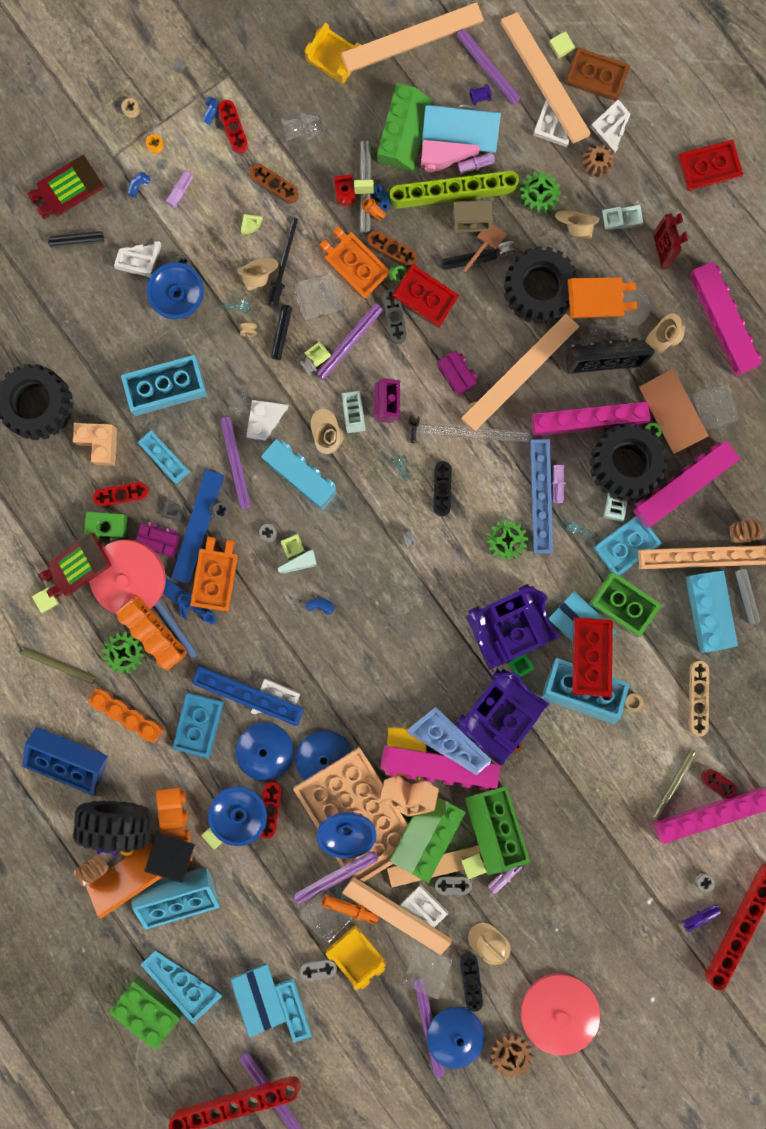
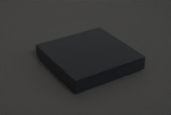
M157 833L144 872L183 884L195 844Z

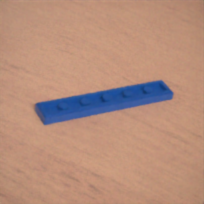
M205 470L171 579L191 584L198 562L199 550L202 549L212 517L209 509L211 504L217 501L224 479L223 474Z
M201 665L198 666L192 684L295 726H299L305 710L303 706Z

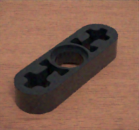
M446 461L438 462L434 469L433 511L439 517L447 516L451 509L452 468ZM442 465L445 466V469H448V472H445L444 479L448 478V481H437V478L441 479V472L437 469H440ZM445 484L448 487V492L446 494H439L437 486ZM436 497H448V501L444 499V506L447 507V510H444L443 513H440V510L436 508L440 506V499L436 500Z
M465 952L460 957L465 1003L470 1011L477 1012L483 1007L479 965L474 953ZM467 957L474 960L471 963L472 971L468 972L467 963H464L467 961ZM468 977H475L477 984L473 987L466 984ZM474 991L476 1000H480L476 1002V1006L469 1003V1001H472L471 992Z

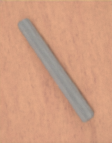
M370 141L361 142L360 180H371ZM360 194L361 233H370V213L364 212L362 203L365 199L370 198V194Z

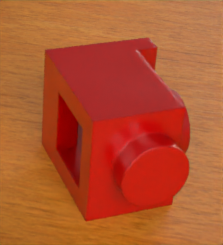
M353 174L334 176L337 205L350 206L352 203H356Z

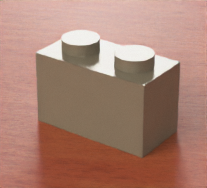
M492 201L454 202V233L492 231Z

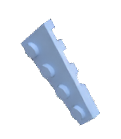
M436 707L408 729V734L475 775L480 773L491 762V759Z

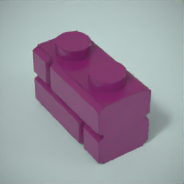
M457 350L439 360L436 365L456 397L473 388L477 383L476 373L473 369H468L465 356L462 353L459 354Z
M383 378L375 383L374 421L392 423L400 418V381Z
M148 522L147 525L141 524L136 541L146 544L155 553L174 558L181 536L176 535L177 531L166 528L165 531L158 529L159 525Z

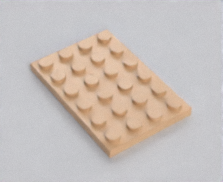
M358 747L293 787V790L317 828L326 818L341 812L358 813L372 821L376 828L377 837L374 846L367 853L375 851L378 855V861L348 877L349 880L355 877L363 883L393 864L389 859L408 824L400 812L380 802L383 783L361 747ZM365 854L355 858L345 859L336 857L341 867H344Z

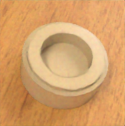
M628 693L624 708L630 712L639 711L643 707L642 697L637 693Z

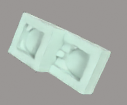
M640 205L622 209L620 206L602 210L605 230L643 225Z

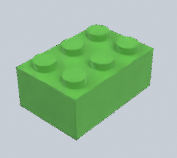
M615 572L608 574L589 602L592 608L608 619L613 620L614 623L635 637H641L662 606V604Z
M139 976L136 977L109 1012L112 1017L154 1051L183 1014L177 1006Z

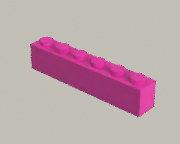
M712 261L694 269L689 274V278L729 364L737 377L762 364L761 355L753 346V338L745 329V321L737 312V304L730 297L729 287L722 280L719 266H716L715 262Z
M648 402L537 413L531 417L533 437L609 429L618 425L623 427L624 424H631V426L636 424L646 425L650 421Z
M728 441L722 444L717 442L709 448L711 450L709 454L703 453L695 459L697 463L693 466L688 464L680 470L681 475L677 478L673 475L665 481L667 484L662 489L660 486L650 492L652 496L646 500L644 497L635 504L637 508L633 512L646 529L654 525L741 459Z
M384 745L380 769L386 771V775L397 776L398 773L405 774V778L416 779L417 776L423 777L424 781L435 782V779L442 780L443 784L453 785L454 782H458L462 787L472 788V785H477L480 790L490 791V788L497 789L501 765L490 763L480 773L475 775L441 754Z
M759 787L737 794L730 799L725 798L653 821L658 841L665 844L766 811V788Z

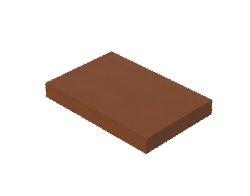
M578 47L565 84L617 101L630 65Z

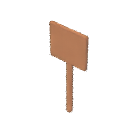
M492 224V231H481L477 238L484 243L463 271L466 272L487 245L496 250L498 245L507 236V233Z

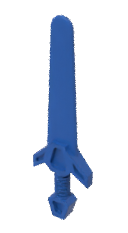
M166 578L163 594L179 606L183 619L187 621V610H193L198 615H201L204 622L215 624L217 618L211 611L207 612L201 607L190 606L192 593L185 591Z

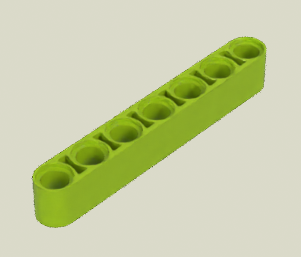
M505 171L396 185L390 190V204L394 208H407L508 195L516 191L519 177L516 172ZM511 180L514 184L507 185L505 181ZM487 183H494L495 187L490 188L487 186ZM475 185L477 189L471 190L468 186ZM455 187L459 191L451 192L449 189ZM438 190L440 193L438 195H434L431 193V191ZM414 192H419L421 196L414 197L412 194ZM400 194L403 198L397 200L393 196Z

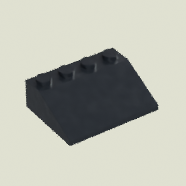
M631 338L626 340V342L611 340L608 341V344L592 342L588 346L572 344L565 352L567 373L575 374L643 367L654 355V349L644 340L638 341V338Z

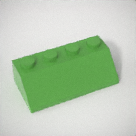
M396 83L377 152L378 163L414 171L423 137L426 105H432V100L417 88Z
M507 786L465 798L487 874L492 875L530 863Z
M437 797L434 811L415 815L411 818L389 861L429 883L466 812Z

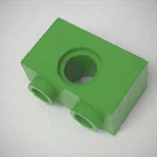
M86 512L84 535L90 532L95 533L99 541L102 540V537L109 538V541L112 542L127 539L128 516L125 514ZM105 523L110 524L108 532H103L102 530Z

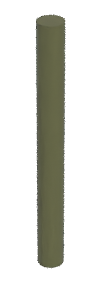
M26 648L22 651L21 655L89 683L93 684L95 681V676Z
M690 749L655 810L653 817L660 820L697 754L696 751Z

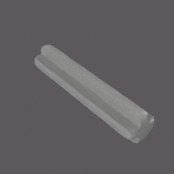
M737 570L735 573L749 624L760 623V617L747 570Z

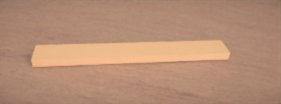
M476 2L345 51L341 54L347 72L350 73L456 33L462 28L467 29L480 24L484 19Z
M518 12L501 19L502 27L572 143L574 144L589 137L591 132Z
M565 314L461 420L475 432L580 326Z
M766 545L638 550L639 569L766 565Z

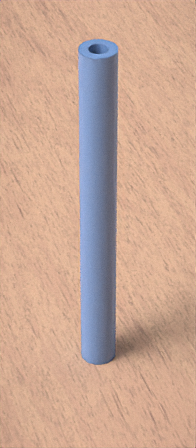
M159 600L154 607L193 659L198 653Z

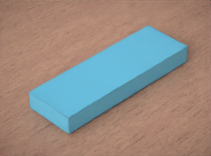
M152 430L137 442L176 485L190 473Z
M294 978L275 984L293 1043L312 1037Z

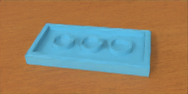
M426 105L422 145L423 140L479 145V151L496 152L501 112Z

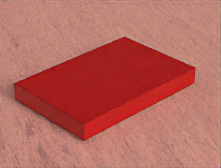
M734 140L687 151L678 155L688 191L740 178L744 175Z
M412 264L392 297L439 328L459 295Z

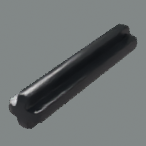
M102 231L48 237V244L51 248L104 242Z
M493 248L482 251L473 264L495 260L497 258L496 250ZM476 252L442 259L443 270L466 266Z
M282 305L271 353V358L274 360H281L292 312V307L289 305Z

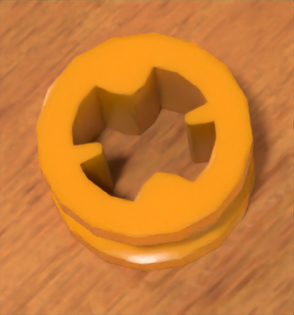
M151 134L146 139L147 148L151 153L157 154L163 150L164 144L159 135ZM155 141L158 146L155 147L151 142Z

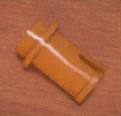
M367 198L362 203L364 212L370 213L377 221H381V218L385 217L386 212L375 203L374 199Z

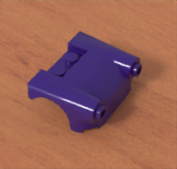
M529 584L518 588V592L489 604L485 608L480 609L477 606L468 611L467 620L489 670L560 637L546 615L545 602L548 598L543 591L541 592L535 589L534 586L530 587Z
M497 669L491 676L493 681L466 716L462 714L455 722L458 725V729L501 766L530 731L544 709L549 706L547 701L535 695L523 684L521 676L514 672L510 673L505 669L501 671Z

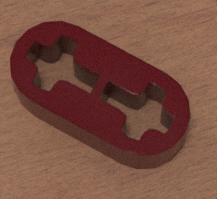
M712 769L702 772V783L715 793L726 799L733 798L736 795L737 788L735 784ZM708 774H714L713 778L717 780L716 784L711 781L708 783ZM720 785L729 786L731 792L724 794L725 790Z

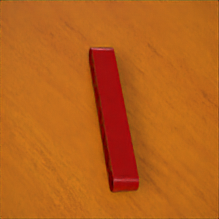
M766 863L759 867L706 972V981L715 990L720 991L727 987L766 910ZM764 887V893L758 896V889ZM755 904V911L749 913V907ZM743 922H747V927L744 930H740V925ZM738 940V945L731 948L732 941ZM729 957V963L722 965V960ZM716 975H720L719 982L713 983V978Z
M289 1076L179 1109L169 1121L168 1128L201 1129L292 1102L299 1094L301 1082L297 1077ZM287 1086L293 1087L295 1091H289ZM268 1092H274L276 1097H271ZM250 1097L255 1098L258 1102H252ZM231 1103H236L239 1108H234ZM213 1108L218 1109L220 1113H215ZM194 1114L200 1115L202 1119L196 1118ZM176 1119L181 1120L183 1124H179Z

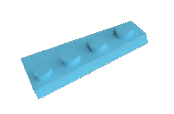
M157 950L141 963L145 971L192 1024L223 996Z

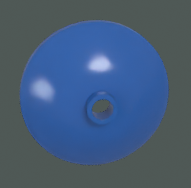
M168 263L159 267L151 275L147 284V298L150 305L159 315L168 319H183L192 315L199 308L204 297V286L199 274L192 267L183 263ZM180 292L181 295L179 297H175V293Z
M258 723L250 726L241 734L236 745V759L239 767L246 775L255 780L269 781L280 777L287 771L293 760L294 748L290 736L283 728L272 723ZM261 749H265L267 751L266 756L260 755Z
M327 730L314 732L308 735L297 749V771L305 781L352 752V749L346 739L338 733ZM322 757L327 758L328 762L326 764L320 762Z
M239 786L230 787L220 792L212 801L208 812L209 826L213 834L221 842L231 846H244L255 841L263 832L267 822V810L261 797L253 790ZM238 811L243 813L242 818L237 817Z
M341 812L329 816L320 824L317 830V842L320 848L333 857L345 859L355 858L367 853L374 846L377 837L376 828L372 821L361 814L353 812Z
M446 1008L432 1019L428 1027L426 1037L428 1050L431 1056L446 1068L459 1069L466 1067L474 1062L482 1051L484 1045L482 1023L473 1012L466 1008ZM458 1038H462V1042L460 1044L456 1043Z

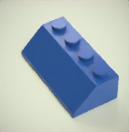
M36 727L25 743L22 767L94 796L105 770L108 756L100 751H95L82 744L70 741L65 737L50 733L48 730Z

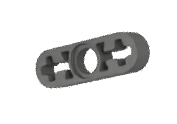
M388 289L383 294V303L390 340L394 344H402L407 336L401 302L394 299L395 307L391 308L390 300L386 299L389 298L390 294L393 295L395 289ZM392 312H397L400 314V319L392 321L389 315ZM402 324L398 328L399 333H403V335H401V339H397L396 336H393L396 333L395 326Z

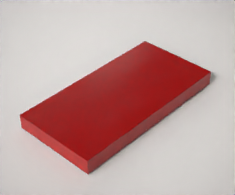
M575 617L573 619L572 694L610 698L612 697L613 620Z

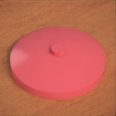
M123 539L104 546L103 549L112 566L89 581L97 601L114 614L136 595L146 603L149 609L155 606L163 595L166 584L165 569L159 556L149 546L136 540Z
M555 973L538 979L529 987L521 1005V1021L526 1035L536 1047L553 1055H569L582 1050L592 1041L599 1027L600 1010L597 999L587 984L575 976Z

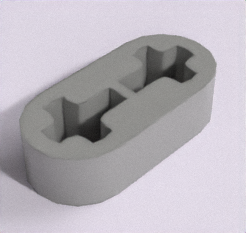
M442 875L435 880V889L442 895H465L471 891L472 883L467 876ZM445 880L447 884H452V886H446L445 890H442L438 884ZM461 880H465L468 886L465 887V890H461L460 886H454V884H461Z
M329 958L304 962L300 969L301 978L305 981H314L333 977L337 971V964L333 959L330 960ZM326 963L334 967L331 968V972H327L326 969L320 970V968H324ZM308 966H310L311 970L317 969V971L312 972L311 976H308V973H304Z

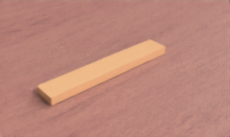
M479 845L444 853L432 877L465 870L461 860L477 853L480 854L484 864ZM397 865L387 867L391 887L421 880Z
M355 877L344 888L342 892L344 895L436 953L442 955L451 944L452 939Z

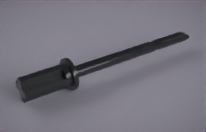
M295 217L292 219L276 281H271L270 283L271 290L267 305L271 308L278 307L282 289L285 288V285L281 282L298 219Z

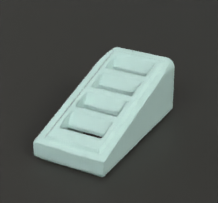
M361 391L342 393L347 433L365 431ZM358 399L357 402L347 403V400ZM359 407L358 409L348 410V408ZM360 414V416L349 418L350 415Z
M608 492L603 518L624 521L627 501L611 498V493ZM612 501L621 503V506L612 505ZM611 508L620 510V513L610 512Z
M309 550L280 566L278 572L284 574L316 566L314 550Z

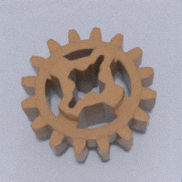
M513 1032L510 1033L509 1037L502 1034L503 1039L496 1038L497 1045H491L492 1050H494V1052H490V1057L494 1058L491 1060V1064L496 1066L495 1071L497 1073L502 1071V1077L509 1074L510 1079H513V1074H516L520 1078V1072L522 1071L526 1074L527 1070L525 1067L532 1066L529 1061L533 1059V1055L529 1053L532 1051V1048L527 1046V1039L521 1041L520 1034L516 1038ZM509 1049L511 1053H513L514 1055V1062L512 1061V1058H510L509 1056Z

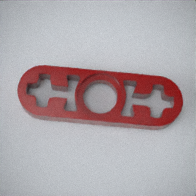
M223 100L220 102L218 110L232 150L237 154H243L248 149V142L237 110L231 100ZM227 106L230 109L231 117L229 118L225 111V107ZM237 123L239 127L236 131H230L228 129L229 124ZM236 136H239L242 147H238Z
M142 482L103 488L95 491L93 501L100 507L140 501L148 497L149 488ZM139 486L145 489L141 496L138 493H133V498H130L131 493L128 488H131V491H137ZM120 489L126 491V497L123 500H118L116 497V493ZM110 491H112L113 502L111 498L104 499V503L98 500L102 493L105 496H110Z
M276 781L267 783L263 792L262 800L265 806L271 804L276 809L273 815H267V819L274 818L275 820L274 822L270 821L269 825L273 831L265 834V830H263L260 836L265 839L273 837L277 828L282 787ZM272 785L278 790L273 797V800L277 799V803L272 800L266 801V798L270 799L271 792L268 791V788H271Z

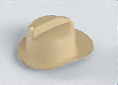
M561 210L555 214L557 220L567 224L569 234L580 239H590L594 224L599 222V218L574 210Z
M260 258L238 268L237 272L242 275L246 289L252 290L266 285L269 274L275 271L279 264L272 258Z
M675 313L666 315L647 336L646 343L654 349V354L662 353L669 346H675L682 341L686 327L682 324L680 316Z
M319 409L313 414L311 430L317 450L323 454L335 452L336 449H339L344 439V434L338 426L335 415L328 409Z
M482 922L475 924L470 929L468 934L469 945L485 962L490 965H499L508 959L511 951L510 943L494 926Z

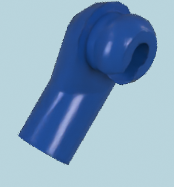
M211 96L205 101L208 109L202 118V121L208 125L211 124L219 105L218 100Z
M140 172L132 178L127 195L135 198L139 186L142 183L144 185L149 184L150 176L146 175L145 172Z
M376 185L374 187V197L380 202V208L386 211L390 206V194L384 190L382 185Z
M322 597L305 603L308 612L319 608L329 615L334 611L332 602Z

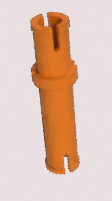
M325 894L322 898V907L354 917L355 920H364L375 925L379 919L378 915L360 904H352Z

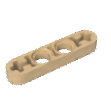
M694 661L689 669V730L693 735L704 736L709 729V666L704 661ZM699 664L700 667L704 668V671L700 672V678H704V681H694V677L698 678L699 673L695 671V667H698ZM697 683H701L704 686V691L701 694H697L694 691V686ZM700 702L703 704L704 710L698 714L694 711V705ZM694 716H704V720L700 719V725L703 726V729H700L699 733L698 730L694 729V726L698 725V719H694Z

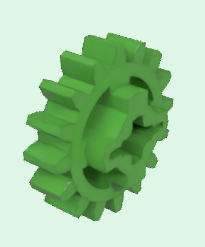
M543 171L540 172V175L533 172L532 177L527 175L526 181H522V188L519 191L522 194L520 201L525 200L523 206L529 205L530 212L536 209L537 214H539L540 209H543L544 213H546L548 207L553 209L554 203H558V197L561 194V191L558 190L560 184H555L556 177L550 178L551 173L545 176Z
M506 519L503 525L498 521L496 523L497 528L494 526L490 528L493 533H487V536L491 538L486 541V544H491L488 551L494 550L493 557L500 555V561L506 557L508 562L511 556L516 560L518 558L517 553L523 555L524 552L521 549L527 548L524 541H527L528 537H523L526 530H520L521 524L516 527L514 520L508 524ZM502 529V535L495 538L496 533ZM511 529H513L518 534V536H515L513 533H511ZM506 534L508 536V539L512 540L508 544V546L506 545V542L502 541L506 537ZM519 543L518 548L512 552V546ZM496 545L501 546L504 550V553L498 550Z
M124 632L123 637L120 633H116V639L110 636L111 642L104 643L107 649L102 650L103 653H106V656L102 659L108 660L106 667L113 666L112 672H116L119 669V674H123L124 670L129 674L131 673V668L134 670L138 669L137 663L143 664L140 657H145V654L141 653L144 647L139 646L141 641H135V638L132 635L129 637L127 632ZM126 640L123 645H116L117 642ZM133 646L135 647L136 655L133 653ZM119 650H125V653L130 657H122V653ZM125 661L132 662L127 666H122V664H124Z

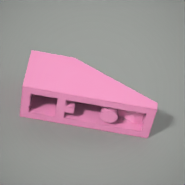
M423 140L421 169L427 172L440 171L457 165L458 162L469 160L472 156L478 157L480 146Z

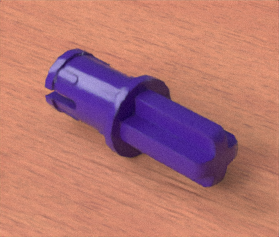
M713 905L701 912L698 910L697 914L682 920L686 931L690 932L701 925H707L706 922L720 916L721 911L717 905Z

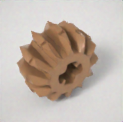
M597 143L593 148L588 147L587 153L583 155L584 161L582 162V166L586 167V173L591 171L592 177L596 173L599 177H602L603 173L607 175L610 172V168L614 166L612 161L615 157L610 154L611 148L605 150V144L599 148Z
M757 519L738 521L730 525V537L732 542L735 543L760 540L764 536L762 523Z
M98 854L81 864L73 873L77 882L82 887L88 886L101 877L109 868L106 860Z

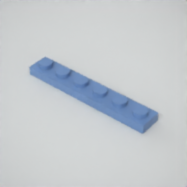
M550 439L530 440L533 554H553Z

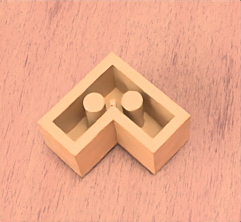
M74 423L73 442L78 446H92L91 462L95 465L115 466L117 428L110 424Z
M394 776L384 780L380 802L411 817L434 811L439 789L428 781L422 780L418 783L410 784L403 777Z

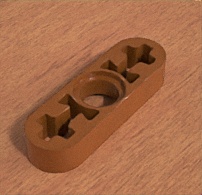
M255 164L251 167L250 176L253 182L285 203L292 204L297 201L298 190L293 184L262 164ZM261 170L262 175L266 177V181L260 175L256 177L255 172H260ZM275 179L280 184L277 188H271L269 182ZM283 185H285L284 190L287 192L292 190L294 196L287 197L286 192L282 190Z
M379 231L369 233L367 244L370 249L406 268L416 264L417 254L413 249ZM379 237L380 243L372 244V238ZM395 245L398 250L396 253L390 254L387 252V247ZM401 249L403 250V255L407 257L409 254L412 255V260L406 262L405 257L400 255Z

